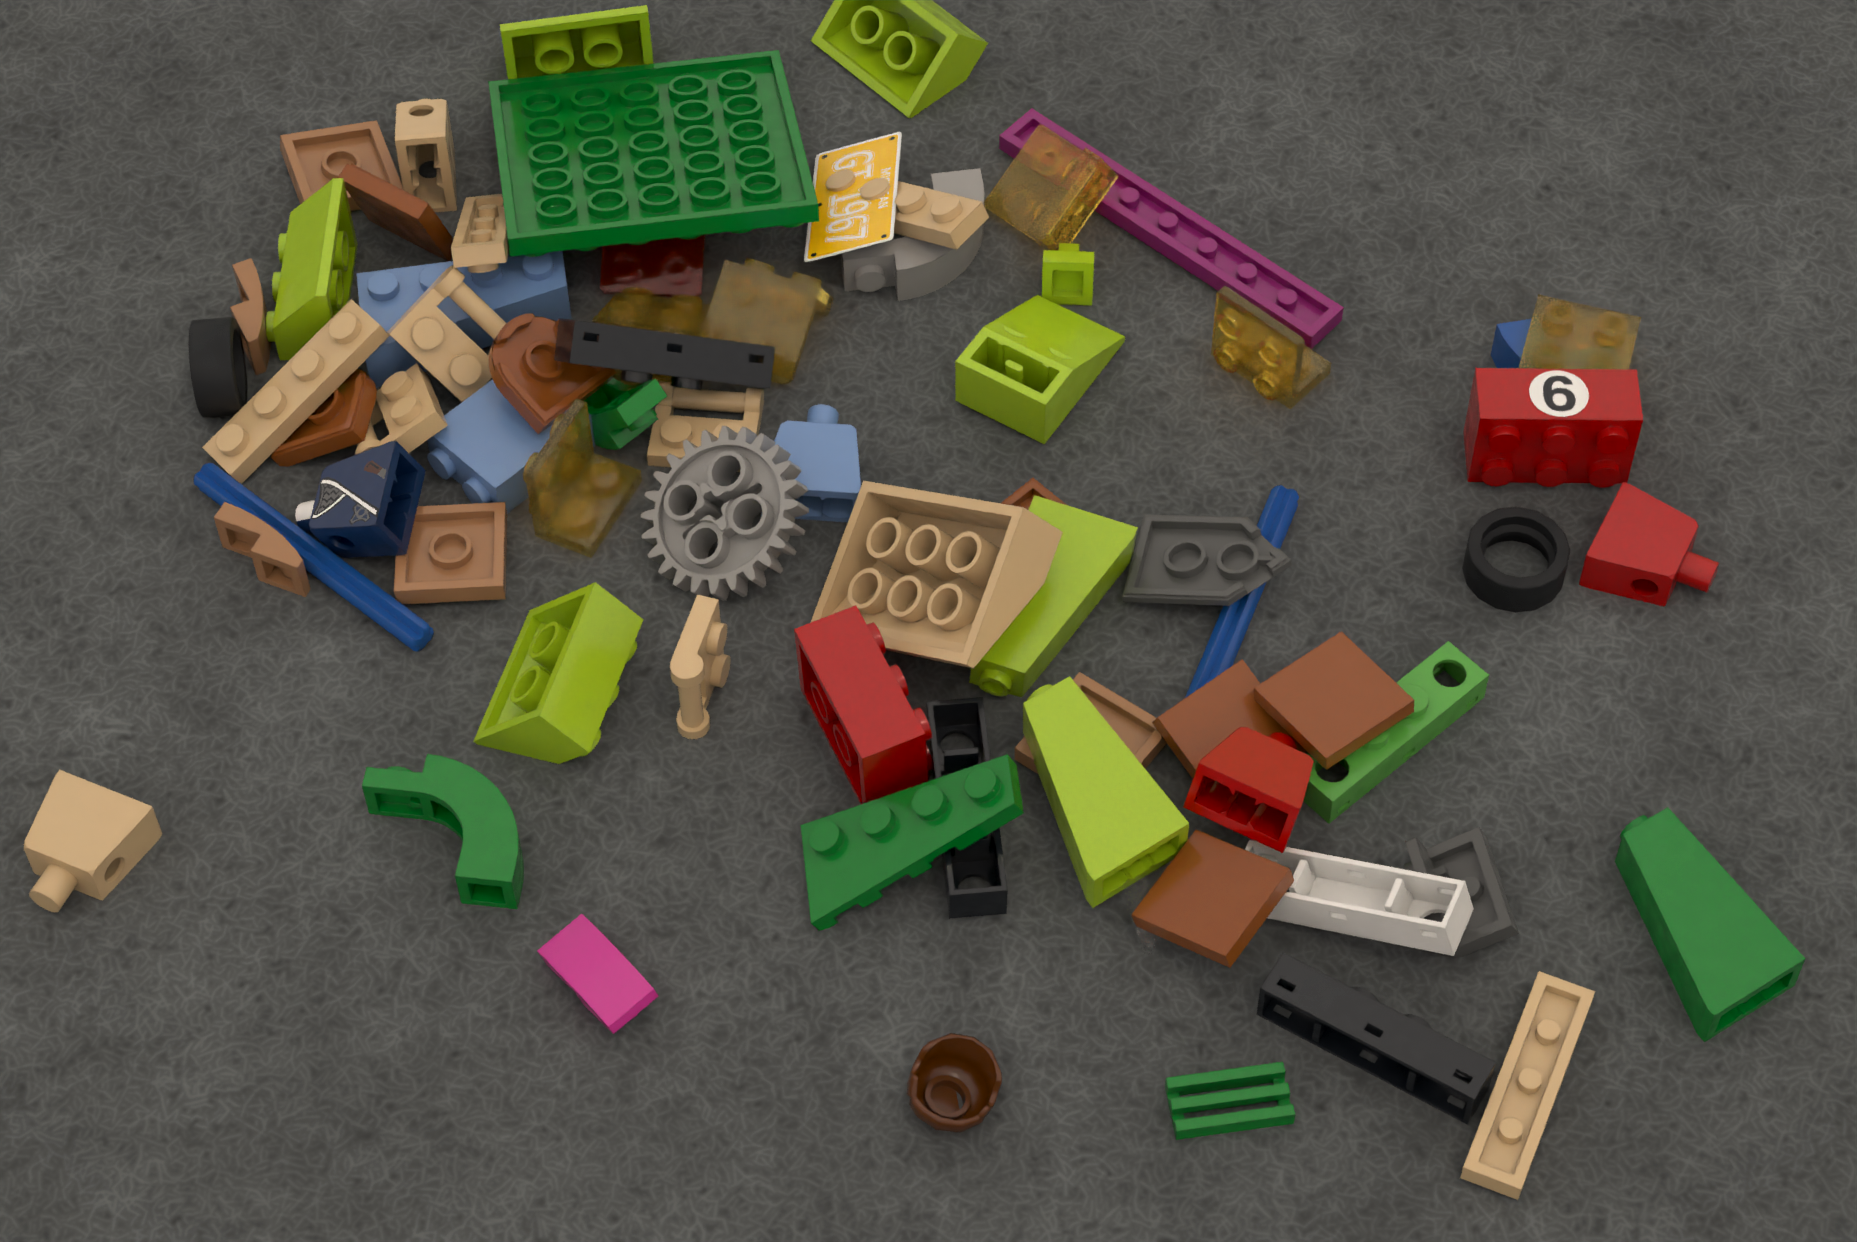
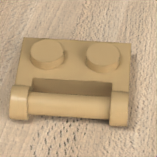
M452 265L436 279L387 333L462 403L486 385L492 378L489 369V353L486 354L437 306L449 296L494 340L506 322L463 282L465 275Z
M417 363L406 371H399L391 375L377 391L365 441L357 444L355 455L395 440L410 453L448 426L431 381ZM384 418L389 435L382 440H378L373 425Z
M659 381L667 397L659 402L655 408L658 420L652 424L647 451L648 466L671 467L666 456L670 453L682 459L685 456L683 441L687 439L694 445L701 446V434L704 430L719 438L722 426H727L736 433L742 427H747L758 436L764 405V390L760 388H747L746 393L676 388L670 386L671 382ZM674 408L744 413L743 420L678 416L673 415Z
M702 595L696 596L670 661V674L673 683L678 686L680 708L676 718L679 733L688 739L701 738L709 731L710 717L706 707L714 687L722 688L725 685L730 669V656L724 654L727 624L721 623L719 599Z

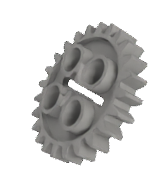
M722 426L719 438H717L707 430H704L701 434V446L698 447L687 439L684 440L685 456L679 459L669 453L666 457L672 467L670 472L667 474L655 471L653 474L662 485L659 491L645 492L644 496L655 502V507L641 513V518L654 525V527L644 532L642 539L654 545L647 555L649 559L661 564L658 572L669 580L674 578L673 585L685 592L691 590V593L706 597L711 593V595L718 599L726 601L731 589L738 595L745 597L748 592L749 580L762 588L766 586L764 571L767 568L780 574L783 572V568L777 559L781 553L793 556L796 554V550L788 543L790 536L805 534V530L794 522L795 517L809 513V508L795 499L804 495L808 489L799 481L794 480L802 471L800 467L788 460L791 454L778 444L775 445L776 442L763 433L757 436L747 427H742L736 433L729 427ZM740 470L738 479L731 484L734 474ZM697 499L694 508L688 513L690 504ZM762 512L759 523L752 528L755 517ZM718 541L715 552L708 557L710 548Z

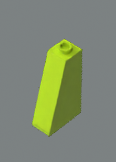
M1034 495L1029 511L1062 531V536L1045 583L974 669L971 668L969 683L979 685L983 691L994 696H1007L1011 694L1022 698L1130 564L1138 527Z
M1070 676L1055 685H1044L1029 696L1027 701L1023 703V734L1032 753L1036 769L1084 896L1090 906L1094 908L1172 861L1188 840L1189 822Z

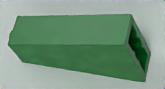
M1668 807L1650 818L1646 815L1639 816L1623 829L1620 834L1621 842L1615 863L1698 1036L1704 1042L1795 986L1805 957Z

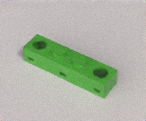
M1446 642L1396 682L1414 699V712L1339 761L1349 771L1343 780L1328 782L1321 779L1317 772L1323 766L1310 755L1314 763L1303 801L1327 823H1331L1481 701L1485 696L1489 674L1452 643ZM1442 671H1446L1461 685L1446 687L1439 684L1435 677Z

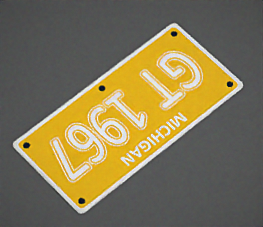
M901 132L816 155L813 185L818 201L819 221L808 223L804 262L815 261L893 239L896 213L895 197L897 196L902 139ZM846 169L853 171L856 179L850 187L837 192L828 190L826 181L832 174ZM876 178L887 179L890 189L884 196L875 200H864L862 198L860 189L865 183Z

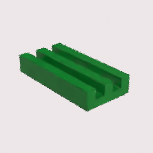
M1283 1062L1167 1077L1165 1080V1090L1176 1140L1294 1124L1295 1111L1293 1104L1290 1103V1089L1285 1081ZM1267 1083H1272V1084H1273V1085L1260 1086V1087H1252V1088H1245V1089H1238V1090H1231V1091H1223V1092H1216V1093H1209V1094H1202V1095H1195V1096L1180 1097L1181 1095H1188V1094H1195V1093H1202V1092H1210V1091H1217V1090H1224V1089H1231V1088H1239V1087H1246V1086H1253V1085H1260V1084H1267ZM1277 1101L1278 1105L1195 1118H1184V1113L1225 1109L1262 1102Z

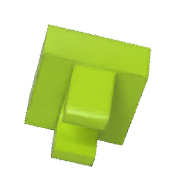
M1059 243V250H1043L1042 297L1061 305L1092 306L1094 252L1079 251V244Z

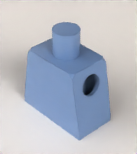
M818 404L810 407L806 422L787 420L780 424L774 440L776 442L775 445L778 444L791 454L788 460L800 467L802 472L794 480L799 481L808 489L804 495L795 500L809 508V513L795 517V519L848 522L861 488L856 428L848 424H838L839 413L829 405Z

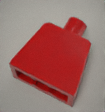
M1623 482L1586 554L1579 585L1664 607L1677 582L1708 593L1720 563L1692 552L1699 529L1695 519L1635 486Z
M1239 727L1200 760L1183 808L1283 853L1301 810L1314 760L1310 755L1297 750L1295 741L1285 733L1275 732L1266 736L1248 727Z

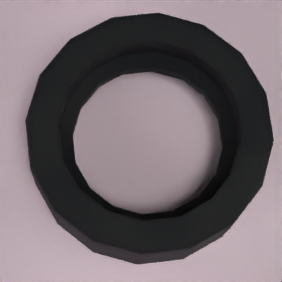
M235 317L192 320L189 327L188 340L189 364L198 411L202 418L235 415L247 403L246 363L238 323Z
M1518 506L1498 508L1480 517L1470 529L1462 570L1467 586L1478 599L1496 609L1515 613L1533 611L1552 602L1561 591L1571 550L1565 532L1548 516L1537 510ZM1517 541L1527 543L1543 554L1548 560L1547 570L1535 576L1516 577L1506 575L1493 568L1485 559V549L1497 542Z

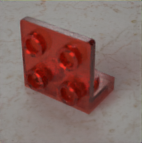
M706 234L694 239L669 238L652 240L642 245L625 243L603 246L600 279L601 291L604 294L701 297Z

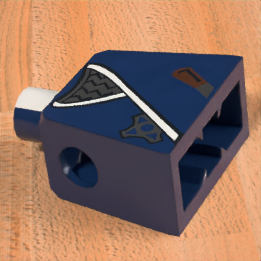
M396 440L328 465L322 471L315 500L303 502L297 506L295 513L297 525L307 534L313 533L334 554L342 558L399 556L407 554L426 470Z

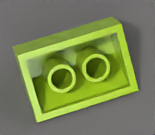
M834 0L811 39L812 43L908 118L914 117L966 81L988 45V42L933 0Z
M647 5L500 24L508 79L654 63Z
M333 178L291 211L287 233H280L278 254L282 268L281 272L273 273L272 294L276 307L275 311L267 312L266 335L269 342H275L280 360H290L350 301L358 243L343 178Z
M596 582L531 609L473 742L477 745L556 764L588 755L601 738V730L599 728L607 708L612 705L618 696V681L625 664L633 657L637 649V642L635 640L644 619Z

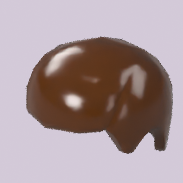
M955 1033L944 1035L928 1042L917 1056L907 1081V1095L910 1098L909 1105L919 1119L935 1130L963 1132L982 1123L993 1108L1002 1084V1072L993 1051L975 1037ZM956 1091L960 1094L963 1101L961 1109L959 1108Z

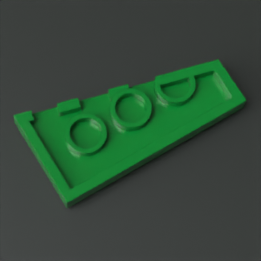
M1006 754L801 825L811 924L818 931L836 925L838 923L836 916L856 904L864 908L883 897L881 892L883 888L907 874L912 879L932 868L931 862L942 853L953 847L961 851L1024 814L1016 763Z

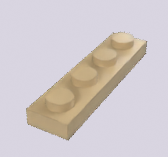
M840 170L827 179L826 186L828 190L833 192L842 191L850 187L855 182L856 177L851 170ZM876 178L865 183L860 189V194L864 200H875L884 196L889 191L890 185L887 179ZM898 181L897 196L895 197V234L957 250L989 218L982 201Z
M502 194L465 198L451 246L454 268L467 267L468 272L484 273L498 269V263L507 262L509 245Z
M351 299L202 448L229 475L242 484L390 335Z
M1538 972L1464 1163L1461 1179L1516 1200L1519 1199L1591 1007L1595 991L1549 974Z

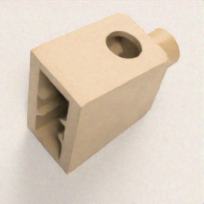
M420 99L418 101L397 104L395 145L403 190L428 202L434 212L457 211L455 150L447 101L444 99ZM427 161H434L436 177H422L419 174V167Z
M59 770L24 841V851L35 874L40 875V878L29 892L30 898L37 905L51 912H59L73 890L99 900H104L162 836L153 807Z

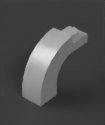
M980 168L931 174V189L982 201L984 204V184ZM984 223L957 250L905 236L841 253L844 290L874 292L882 287L895 286L898 301L934 292L956 279L971 264L982 243Z

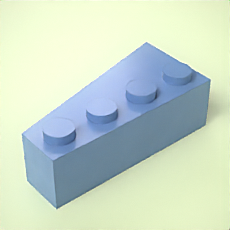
M562 251L548 252L538 257H528L525 255L510 257V254H508L506 263H498V269L484 273L468 272L467 267L457 268L465 275L463 282L506 323L526 313H533L535 316L555 321L559 318L572 320ZM453 261L356 273L359 306L387 332L436 279L453 265ZM449 296L437 306L481 349L492 345L494 339ZM391 336L365 360L368 374L375 382L376 388L382 386L386 379L394 373L406 371L416 363L424 372L427 371Z

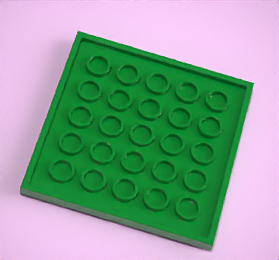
M779 50L488 81L510 257L520 255L538 257L548 252L573 249L590 251L599 246L625 243L642 245L652 240L669 238L694 239L704 234L722 232L746 233L752 229L775 226L793 228L804 223L819 221L818 201Z

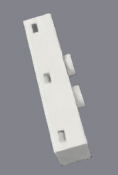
M1249 840L1245 848L1249 852L1290 868L1294 878V882L1289 887V892L1284 894L1267 917L1268 919L1454 956L1474 910L1466 882L1463 880L1286 847L1285 851L1281 853L1253 840ZM1432 913L1445 914L1442 922L1423 918Z

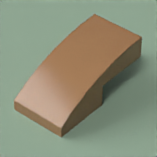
M252 258L232 265L242 303L231 306L230 309L232 317H235L240 329L244 352L255 374L259 375L267 370L271 342L267 340L266 335L267 307L256 267Z
M224 502L214 516L222 547L251 557L259 581L306 597L311 588L303 559L283 535L257 516Z

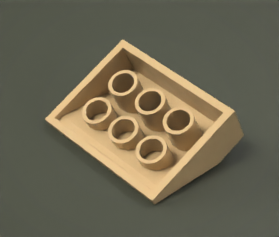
M863 481L811 622L856 605L866 624L874 622L877 625L886 650L974 669L1045 583L1063 532L1024 507Z

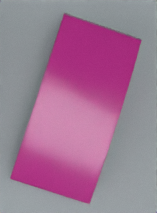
M580 914L537 950L548 967L576 993L583 1005L613 1034L658 997L654 988L583 914Z

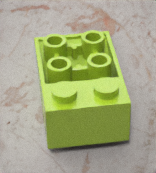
M1036 295L985 325L955 361V400L1045 444L1125 342V336Z

